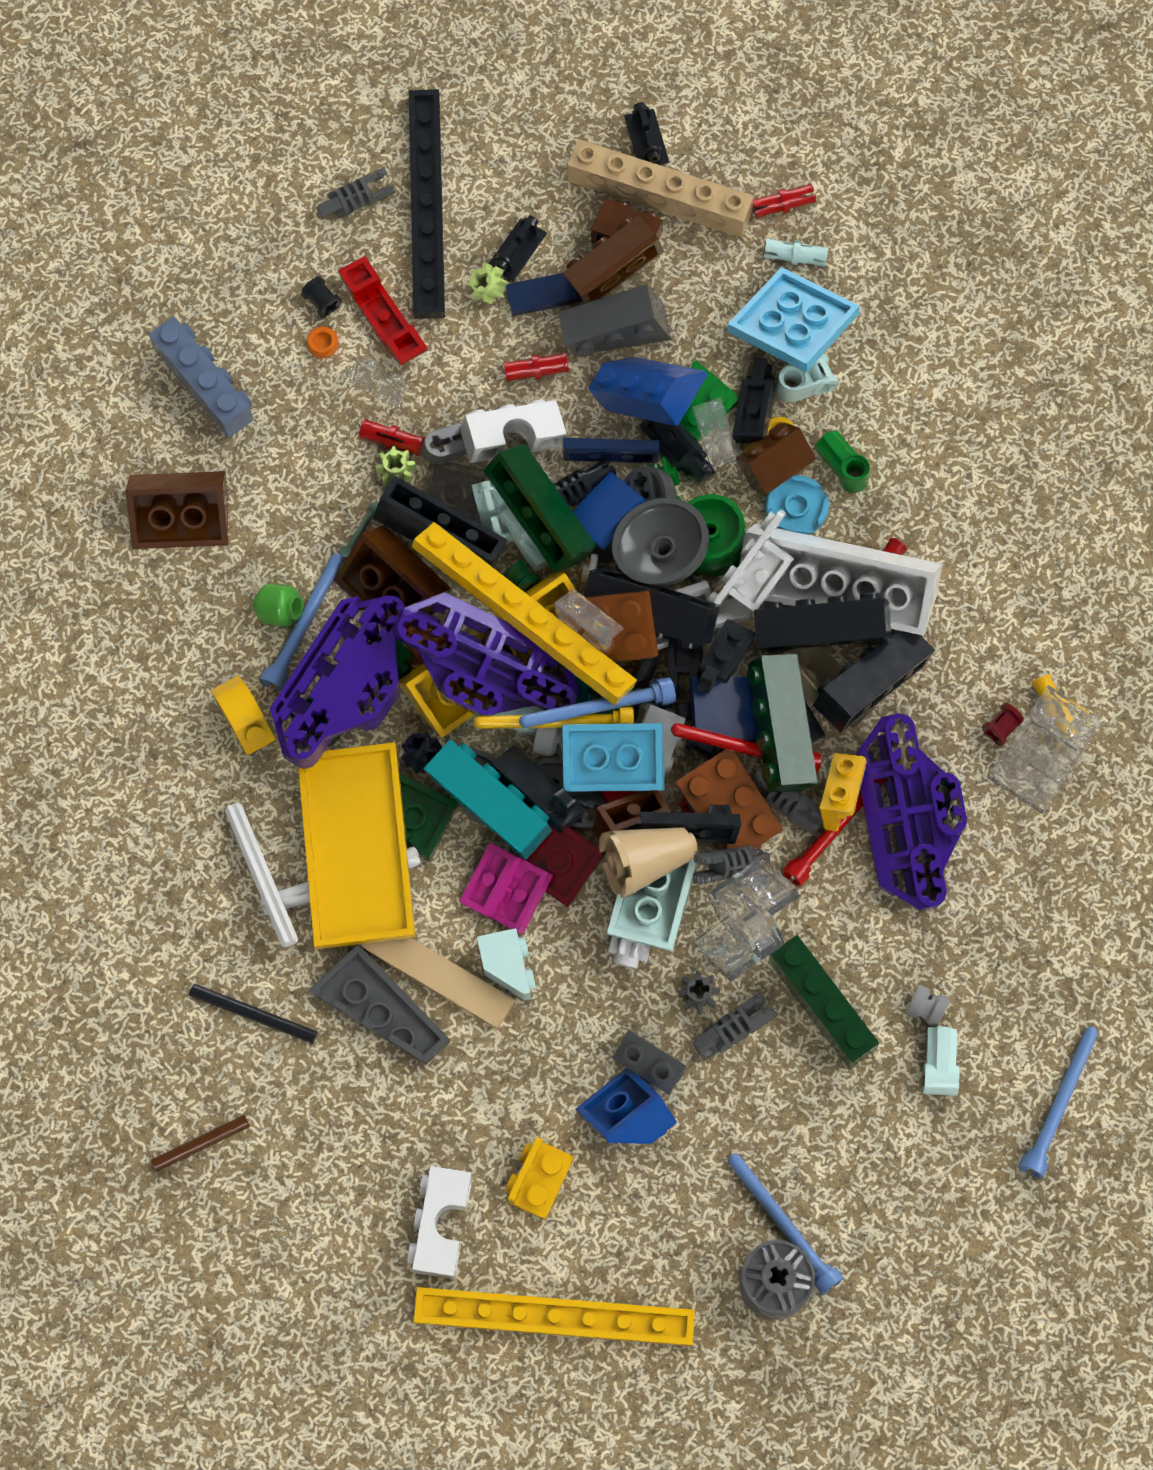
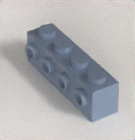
M173 316L149 333L153 349L228 439L253 421L250 410L253 404L243 390L239 392L235 390L231 385L234 381L223 367L218 369L213 363L215 359L205 345L200 347L194 341L196 336L187 323L181 325Z

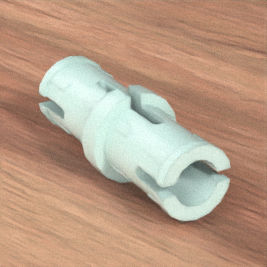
M767 238L764 258L790 261L791 265L804 263L826 267L829 247L801 244L800 240H795V243Z

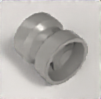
M919 984L906 1015L914 1019L922 1017V1019L926 1020L927 1025L937 1027L950 998L942 994L937 996L931 995L929 988Z

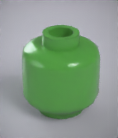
M269 583L264 585L255 595L253 609L261 623L271 626L288 627L301 617L303 599L296 588L290 585Z

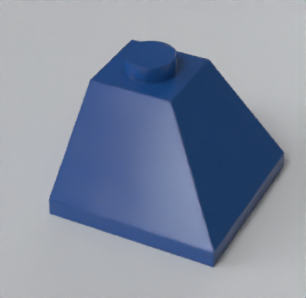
M628 1068L624 1069L576 1108V1111L609 1143L651 1144L677 1123L660 1095Z

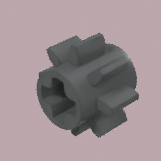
M696 970L695 977L691 980L685 976L682 978V982L687 989L679 990L678 997H686L685 1010L693 1006L697 1008L698 1014L701 1015L704 1006L708 1005L710 1008H715L716 1003L711 996L719 995L720 988H712L713 975L706 979L701 977L699 970ZM695 986H701L702 991L705 992L702 999H697L696 993H692Z

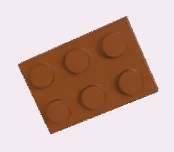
M649 590L554 602L555 616L612 661L646 659L658 656Z
M722 750L673 782L692 813H708L710 804L730 805L732 814H740L741 828L736 843H712L716 850L751 845L755 849L783 831L780 823L732 750Z

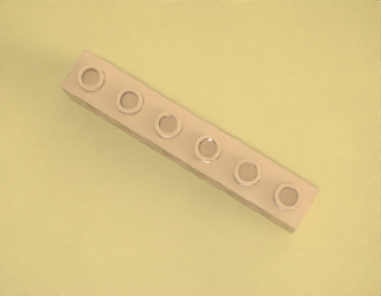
M580 139L577 140L567 165L568 182L741 238L752 214L754 195Z

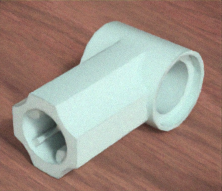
M944 1026L928 1027L926 1064L923 1065L922 1074L925 1075V1084L922 1087V1094L958 1095L959 1066H956L957 1029Z

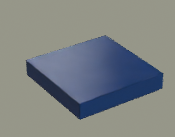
M610 471L573 510V513L592 540L604 550L613 541L615 530L623 517L636 506L646 502V500Z

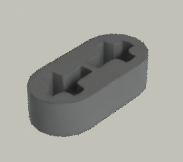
M462 422L430 432L420 448L424 459L430 463L438 464L466 455L467 452L463 439L455 441L459 434L461 435L460 428ZM432 443L436 447L444 445L440 452L437 448L432 449L430 447Z

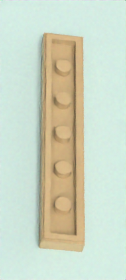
M412 938L358 944L364 951L496 1030L499 1029L515 1003V999Z

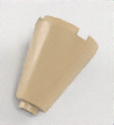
M685 828L616 830L601 834L599 851L600 853L606 851L607 862L602 863V867L612 891L616 895L621 894L620 898H624L691 861L694 857V852L697 851V842L691 832L688 833Z

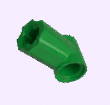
M830 430L824 434L815 444L814 449L838 476L842 488L851 493L863 491L867 487L869 480L870 464L864 456L857 454L837 430ZM857 471L862 475L859 477H852L848 474V472Z

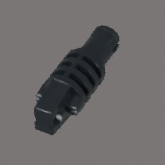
M605 458L585 471L581 469L575 470L553 484L568 506H572L576 502L583 500L610 471L615 475L616 471L613 465L609 466L611 463L609 459Z

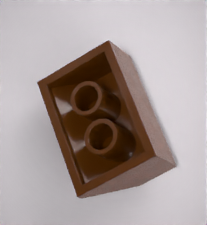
M640 216L634 220L631 217L624 220L617 227L618 232L610 238L605 236L592 245V251L583 258L582 256H577L567 264V270L563 274L584 303L605 297L664 252L658 237Z
M226 471L129 476L125 491L132 549L228 545Z
M385 525L361 534L334 578V581L351 597L359 596L360 602L388 595L398 597L403 601L405 607L444 592L449 593L452 589ZM435 604L419 610L431 616L435 612L432 609V606ZM386 614V620H388L389 616L391 615ZM413 621L406 624V636H409L416 630L413 628Z

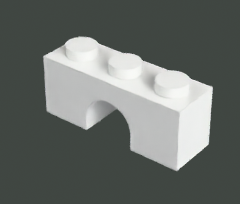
M543 399L535 400L528 405L522 406L509 404L500 407L498 410L486 412L483 409L474 410L465 415L460 428L470 463L492 460L498 452L503 451L506 446L504 434L506 433L521 435L526 440L531 453L560 447L563 443V438L567 434L557 401H545Z
M430 1166L429 1175L423 1174L420 1195H424L425 1200L423 1209L417 1208L414 1220V1229L419 1230L417 1243L410 1244L408 1264H413L412 1270L414 1273L455 1280L461 1244L460 1241L443 1238L437 1232V1221L448 1210L467 1211L473 1178L471 1172Z

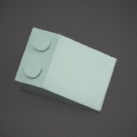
M694 857L691 861L628 897L620 898L621 894H618L607 935L672 952L690 893L693 874L697 863L694 862Z

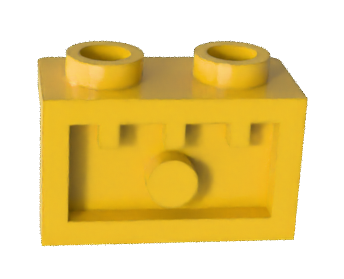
M834 753L820 805L825 830L838 831L841 819H846L847 815L852 816L854 814L867 763L864 756Z
M536 1137L533 1144L527 1142L519 1159L520 1162L524 1163L519 1175L512 1174L505 1189V1193L509 1194L508 1203L546 1220L573 1163L574 1156L544 1143L543 1139Z

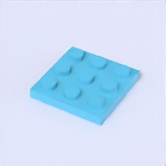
M781 267L728 323V333L807 372L858 317L860 306Z

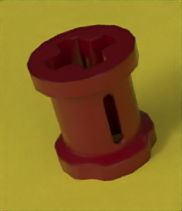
M1003 703L1000 706L1001 711L990 722L984 723L981 727L983 732L999 746L1004 745L1007 742L1006 738L1017 727H1022L1026 722L1023 715L1009 703Z

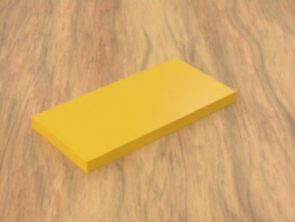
M395 742L324 751L319 761L313 767L308 769L298 767L315 949L414 938L416 933L397 745Z

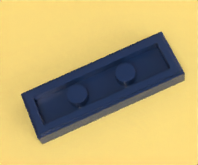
M563 273L506 285L512 316L583 302Z
M563 438V459L565 461L601 462L603 459L608 458L610 462L657 463L659 462V440Z

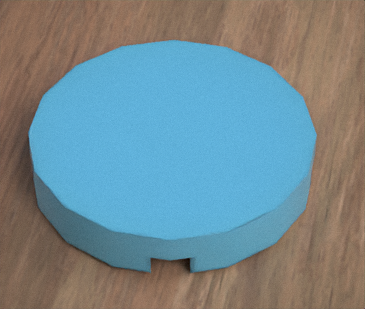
M794 475L767 494L765 512L767 516L770 512L776 515L782 509L787 514L777 526L778 529L811 535L823 526L828 516L829 500L822 490V486L817 481L807 476Z

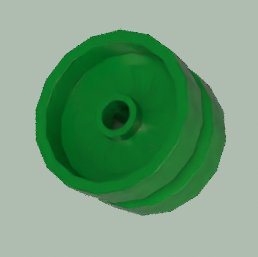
M716 494L700 495L688 501L687 503L694 506L701 513L709 530L707 554L694 572L700 575L715 577L725 575L732 565L738 568L747 528L743 513L737 504L726 496Z

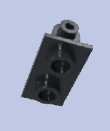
M643 102L635 104L632 114L624 115L636 158L658 165L669 163L654 109H650Z
M531 215L527 218H520L489 262L493 268L497 266L503 269L502 275L513 282L547 235V232L537 227L539 221Z

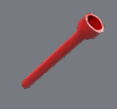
M675 723L671 727V733L674 736L762 758V753L757 743L680 723ZM813 751L817 775L822 758L819 752Z
M887 778L878 779V780H873V781H874V783H878V782H879V784H880V786H881V785L883 784V782H884ZM860 791L854 814L852 816L847 815L846 819H841L838 831L824 830L800 858L796 857L794 860H789L781 869V873L789 881L791 876L795 878L791 881L795 886L801 888L810 878V866L863 807Z

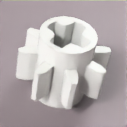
M612 936L608 953L615 954L613 963L637 969L639 961L647 963L650 946Z

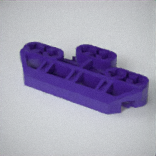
M446 592L403 608L399 617L394 622V636L401 643L417 650L441 696L445 700L476 715L489 716L536 706L545 711L575 704L579 689L571 671L562 665L567 684H564V679L543 670L545 664L553 668L558 666L557 663L559 662L508 622ZM435 604L432 606L433 611L442 615L445 614L446 610L449 612L443 625H440L441 620L419 609ZM413 621V628L420 632L427 631V626L431 627L432 630L428 631L426 635L433 638L443 635V642L447 644L446 648L436 650L437 644L429 639L423 640V646L418 644L417 642L424 637L415 633L406 636L407 629L403 627V623L406 624ZM462 624L483 635L486 634L487 630H490L484 646L481 645L482 640L460 630ZM503 645L523 654H527L529 649L532 650L526 664H522L524 660L503 651ZM532 678L531 684L533 686L545 688L544 691L550 694L561 692L560 698L564 700L563 704L554 706L556 701L553 698L542 696V693L536 690L525 692L526 686L522 684L523 680ZM459 679L458 685L461 688L472 690V693L479 696L489 694L488 700L492 702L491 706H486L482 709V701L476 698H469L470 695L463 692L452 694L453 688L449 686V682ZM467 698H468V704L465 703V702H463V701H464L465 699H467Z
M386 595L385 597L360 602L359 596L341 600L271 705L270 710L283 757L296 767L301 769L313 767L335 736L358 727L365 731L377 728L400 694L395 643L397 639L393 634V625L399 617L401 610L405 608L403 601L398 597ZM365 610L358 620L362 624L361 629L349 622L350 619H354L358 611ZM386 614L391 615L388 620H386ZM378 636H379L380 643L374 642V641H376V639L378 638ZM342 638L345 641L333 658L334 661L338 662L335 666L326 661L325 657H329ZM369 640L373 641L371 645L368 644ZM317 675L320 679L309 694V698L313 700L312 703H309L300 698V695H304ZM387 681H390V686L383 685L382 688L379 689V683L385 684L387 683ZM372 706V714L370 712H366L364 715L361 714V710L368 711ZM293 713L296 716L284 733L282 723ZM324 719L327 720V724H326V725L323 724V723H320V724L318 725V727H316V724H315L316 721L322 722V721H324ZM307 745H308V747H309V751H308V752H306V751H301V753L298 754V751H297L298 748L305 749V748L307 747Z
M897 713L884 716L879 720L855 754L857 756H864L867 761L860 794L878 887L893 897L897 896L918 911L934 909L946 897L947 889L943 871L967 824L961 785L955 775L945 773L919 749L915 725L908 715ZM895 724H899L901 729H907L902 737L903 746H906L909 742L912 744V747L907 746L905 749L907 761H913L909 770H905L903 765H897L902 753L901 748H897L899 745L898 734L895 732L891 733ZM876 737L881 761L875 762L874 753L871 750L868 751V747ZM891 777V780L885 781L890 806L884 807L879 782L874 783L873 780ZM941 782H945L946 787H952L947 796L948 804L951 805L955 800L957 802V806L952 805L950 808L952 820L958 819L954 830H950L949 825H943L942 823L947 817L946 807L938 811L937 805L943 806L945 803L943 792L936 791ZM900 823V826H894L899 852H892L888 828H882L883 825ZM921 853H924L926 858H932V861L927 866L928 875L930 876L935 871L937 873V878L932 877L930 879L931 889L934 891L938 890L939 892L935 896L934 901H930L928 896L922 895V892L927 888L926 878L922 879L919 883L917 881V876L922 877L925 873L923 864L916 863L915 861ZM909 868V871L903 872L907 894L897 888V873L891 874V871Z

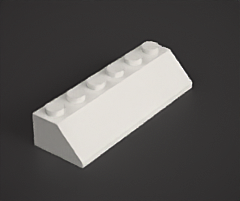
M754 524L745 532L742 551L751 539L757 542L764 532L759 528L761 525ZM778 528L775 529L768 539L793 557L794 560L765 601L782 602L783 605L795 606V601L802 599H814L815 604L828 603V597L847 596V601L860 600L861 594L880 593V598L884 597L890 604L891 629L924 636L937 597L943 564ZM741 555L740 564H741V562H742V561L744 560V558H745V557H743L742 555Z

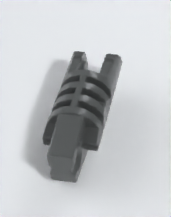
M385 168L376 170L348 185L327 193L330 200L316 207L320 218L323 219L336 213L340 219L362 207L396 193L393 185L386 186L374 194H371L367 184L384 178L387 175Z
M763 765L758 766L752 781L761 795L776 810H779L782 815L788 817V820L813 835L823 825L820 809L810 798L804 796L801 791L768 793L767 785L762 778Z
M751 845L694 854V862L701 865L708 864L709 870L694 873L693 882L694 884H704L751 875L753 870L770 866V854L760 849H753Z
M757 993L736 1007L735 1011L729 1012L720 1018L717 1023L714 1022L704 1030L705 1033L693 1042L695 1050L703 1060L718 1052L723 1053L730 1049L733 1044L736 1045L748 1037L750 1033H754L776 1018V1011L772 1007H766L754 1014L766 1002L765 997L761 993Z

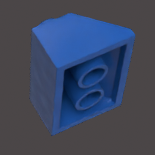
M632 356L603 363L588 389L601 406L610 412L678 426L708 374L704 370Z

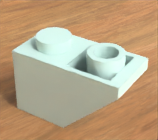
M516 928L478 936L477 941L485 976L524 1001L530 1000V990L536 989L532 969L525 970L523 958L529 957L525 937L518 938Z

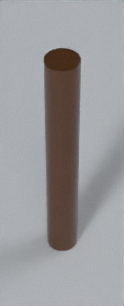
M242 1115L151 1159V1162L156 1172L249 1128L250 1125L246 1116Z

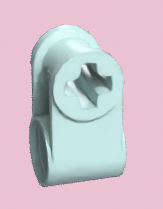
M824 353L807 372L793 365L783 367L776 386L778 397L784 402L791 403L837 388L840 382L838 377L833 376L828 365L830 361L828 355ZM793 381L797 383L798 386L789 387L785 384V382Z

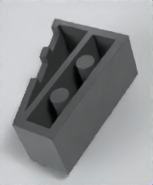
M648 284L559 312L565 346L574 356L586 357L600 351L672 340L665 306Z

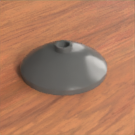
M675 498L649 500L629 511L618 524L612 541L614 560L620 571L637 584L650 587L672 585L687 578L700 566L708 551L709 530L701 513L691 504ZM670 551L668 554L661 556L663 552Z

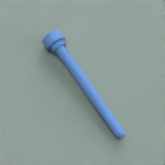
M333 554L275 664H270L269 668H264L259 678V682L269 688L270 683L276 686L274 690L281 692L288 681L286 669L343 563V557L340 554Z
M670 677L657 679L654 684H650V688L629 692L615 706L605 698L526 714L520 717L519 724L523 728H529L653 701L654 704L660 703V705L671 704L676 701L675 688Z
M1090 1026L1085 1029L1033 1149H1029L1028 1153L1023 1154L1018 1168L1024 1172H1027V1168L1033 1170L1032 1176L1043 1179L1049 1166L1046 1153L1098 1036V1031L1095 1027Z
M731 1154L728 1158V1163L789 1242L799 1246L809 1256L815 1269V1286L822 1295H825L833 1285H838L844 1277L836 1267L832 1268L829 1263L826 1265L823 1263L738 1154Z

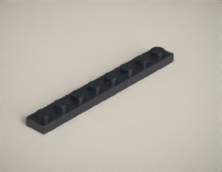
M439 89L409 90L414 319L445 318Z

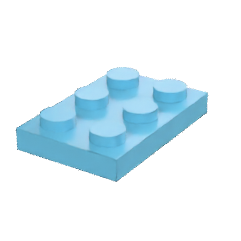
M664 723L562 725L563 789L565 791L665 790Z

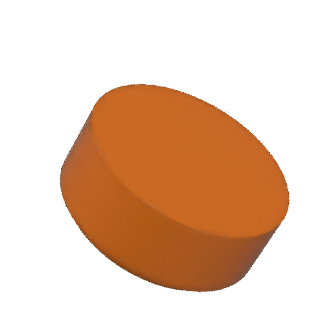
M320 326L314 328L307 336L308 350L317 358H328L338 349L337 334L329 327Z

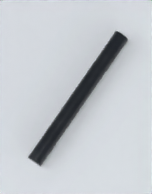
M195 983L190 989L189 996L306 1042L314 1044L318 1035L316 1030Z

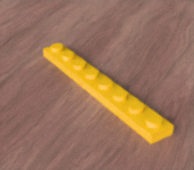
M433 522L414 539L413 549L614 706L634 688L637 679L438 524Z
M417 1287L414 1324L693 1346L695 1310Z

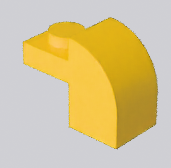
M239 675L210 690L247 756L276 740L260 707Z

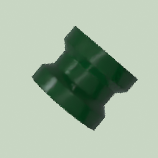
M525 560L517 561L502 574L524 592L541 581L537 574H532L528 570L529 565Z

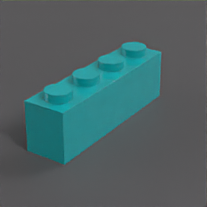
M450 739L424 767V770L429 777L523 859L527 860L552 832L547 823L550 819L549 816L536 805L532 809L529 808L522 801L525 796L515 786L510 784L506 788L499 782L498 779L501 775L488 763L483 767L474 760L477 754L465 743L462 742L458 746Z

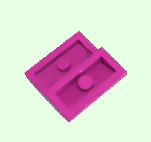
M489 843L459 902L510 929L516 928L517 933L524 934L553 874L493 843Z

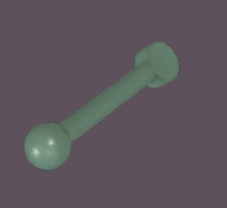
M373 502L369 505L368 514L347 546L340 548L339 554L344 559L348 557L373 518L378 503Z

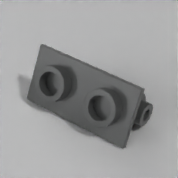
M631 1030L627 1031L612 1059L669 1095L676 1083L684 1075L686 1065Z

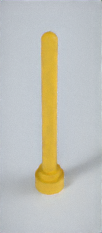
M621 707L619 710H613L612 714H589L529 728H562V725L634 724L633 707ZM523 715L477 716L474 719V726L478 729L523 728L519 724V719Z

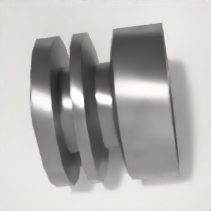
M770 1240L758 1245L747 1256L739 1276L740 1293L745 1304L756 1315L768 1320H784L797 1314L806 1305L815 1285V1269L809 1256L799 1246L785 1240ZM771 1271H775L777 1274L783 1272L786 1275L783 1280L784 1286L781 1287L779 1283L773 1285L770 1283Z

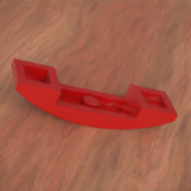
M365 256L338 270L342 281L388 352L400 365L428 351V347L413 325L408 324L382 286L380 277Z

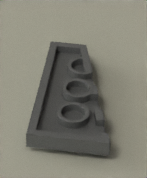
M358 944L308 990L310 994L425 1065L451 1042L442 1030Z

